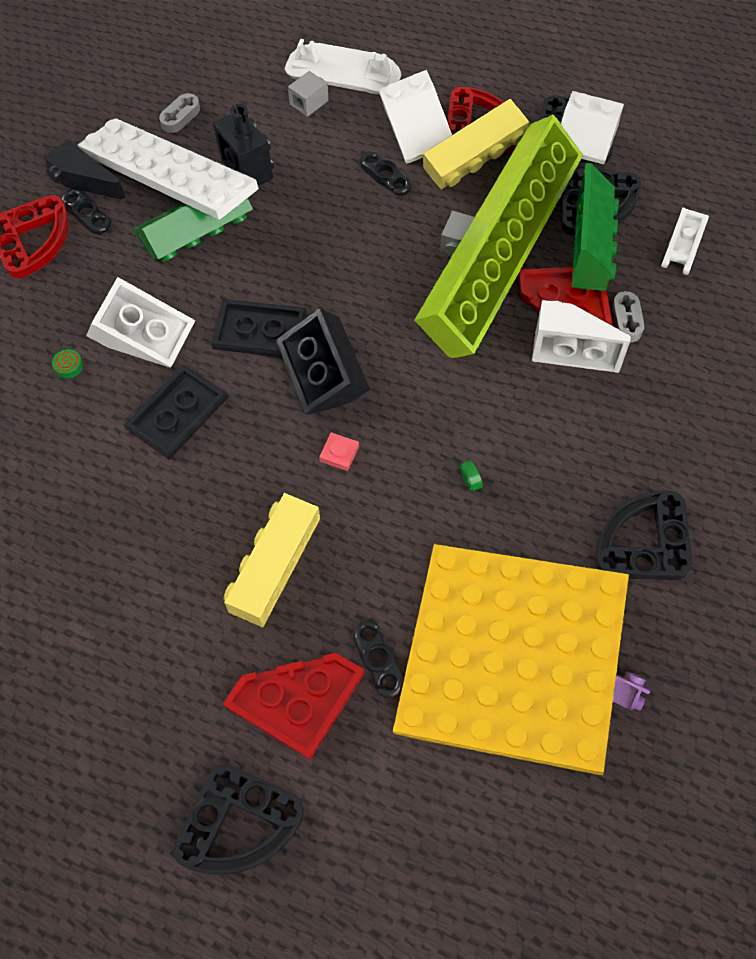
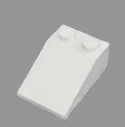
M427 70L378 89L406 164L423 158L425 152L452 136Z
M117 277L91 323L86 336L108 348L171 368L195 320Z
M542 300L535 331L532 361L619 373L630 344L631 336L573 304Z

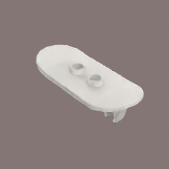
M300 39L297 49L290 54L285 66L286 73L296 80L308 71H311L318 77L323 78L327 85L380 95L378 89L398 82L401 77L399 67L386 54L381 55L376 52L314 43V41L303 45L304 39Z

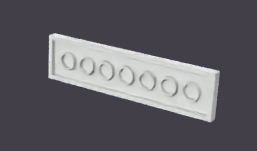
M116 118L108 121L104 127L95 133L89 134L84 141L77 145L95 161L218 220L259 189L257 181L249 176Z

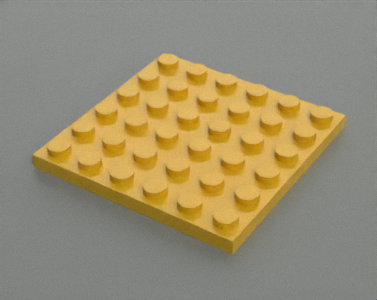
M434 544L393 733L419 740L603 776L629 574Z

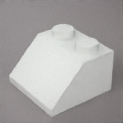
M572 91L561 125L582 152L583 157L581 159L605 164L619 125L624 104Z

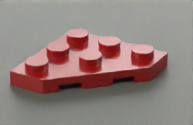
M573 267L520 269L517 276L520 299L538 312H540L542 300L560 301L573 304L612 326L607 290L572 288Z
M333 653L304 663L299 661L278 666L275 670L245 674L236 683L224 701L223 706L311 761L364 676L365 670L341 655Z

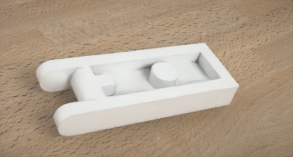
M682 208L661 267L667 268L670 261L685 265L683 274H689L709 218L708 215Z

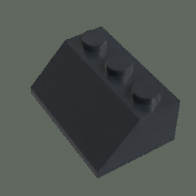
M319 308L276 339L305 414L310 415L351 403L370 390L339 316Z

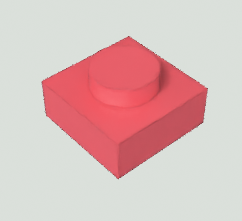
M330 433L319 457L320 462L348 471L359 448V442Z

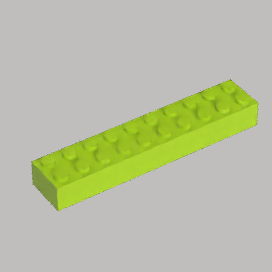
M554 114L528 126L414 320L448 357L457 358L475 353L583 157L582 152Z

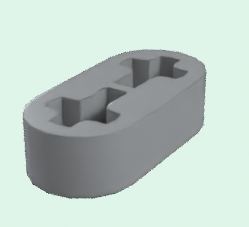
M189 93L182 94L163 110L159 116L162 129L168 133H174L190 122L200 111L197 96Z
M620 292L615 296L612 304L615 328L631 336L630 342H635L640 339L644 330L640 301L634 293ZM622 302H626L630 306L629 312H626L625 306L621 304ZM627 321H630L631 328L635 329L634 332H630L629 328H625Z

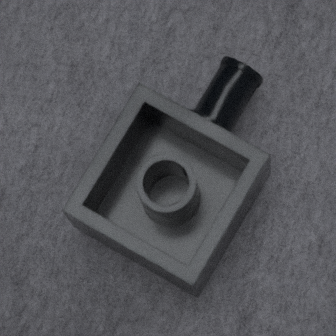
M236 104L237 111L233 105L229 115L213 122L220 159L226 167L255 179L259 186L273 179L272 169L274 164L269 153L271 144L268 137L258 131L254 120L248 117L247 106Z

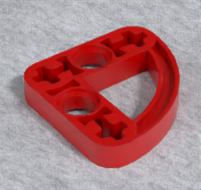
M470 87L455 88L450 96L447 121L452 135L456 133V129H463L471 124L473 104L491 111L504 102L498 97L479 89ZM460 97H464V105H459ZM461 115L464 116L466 119L458 121L455 120L454 117ZM512 145L504 152H514L517 145Z
M45 196L0 213V225H4L6 231L3 235L0 233V258L7 273L13 278L26 277L45 266L59 252L65 242L69 227L68 214L59 196ZM54 205L55 209L50 210L49 207ZM38 210H41L42 215L38 214ZM26 215L34 216L30 221H21ZM55 221L47 241L40 249L28 257L19 234ZM7 244H16V247L12 250H3ZM13 258H18L21 267H15Z

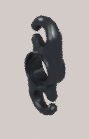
M367 152L360 158L361 168L377 183L386 185L389 190H393L395 184L401 183L405 185L401 189H394L393 193L399 196L405 195L410 191V179L397 168L394 162L383 160L382 157L377 158L378 154L376 152ZM377 158L376 163L366 162L368 159ZM383 170L392 172L387 177L381 176L378 173Z
M71 189L63 194V203L67 204V208L73 211L76 219L91 233L101 234L110 228L111 220L106 218L104 213L100 212L95 200L87 196L81 189ZM70 197H78L75 202H68ZM84 208L93 209L89 214H80V211ZM98 220H105L102 226L94 225Z
M373 621L360 622L354 628L353 640L364 666L372 674L373 682L376 686H380L385 677H393L396 681L395 687L391 690L381 687L378 693L385 698L396 697L402 692L404 678L393 655V651L384 642L381 632H376L371 641L363 640L361 633L364 629L376 631L379 626ZM378 650L385 652L388 656L387 663L381 667L373 666L368 660L372 652Z

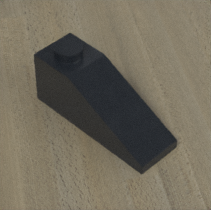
M67 140L44 157L48 166L47 173L55 183L60 181L68 188L81 189L85 192L120 200L125 198L120 180L70 140Z

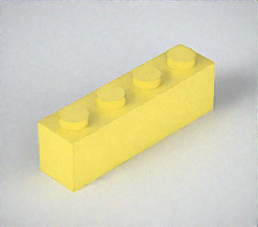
M509 99L423 154V168L440 189L447 186L453 187L468 173L477 172L490 159H497L507 148L512 145H518L528 128L529 121L514 102Z
M286 493L283 494L280 502H275L271 507L269 522L265 529L261 528L258 531L250 556L246 555L243 558L239 567L240 574L236 582H231L224 594V603L229 613L260 627H264L320 520L319 507Z

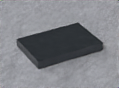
M223 299L211 344L212 349L282 357L276 339L306 318V308Z
M183 364L124 424V428L170 460L228 399V394Z

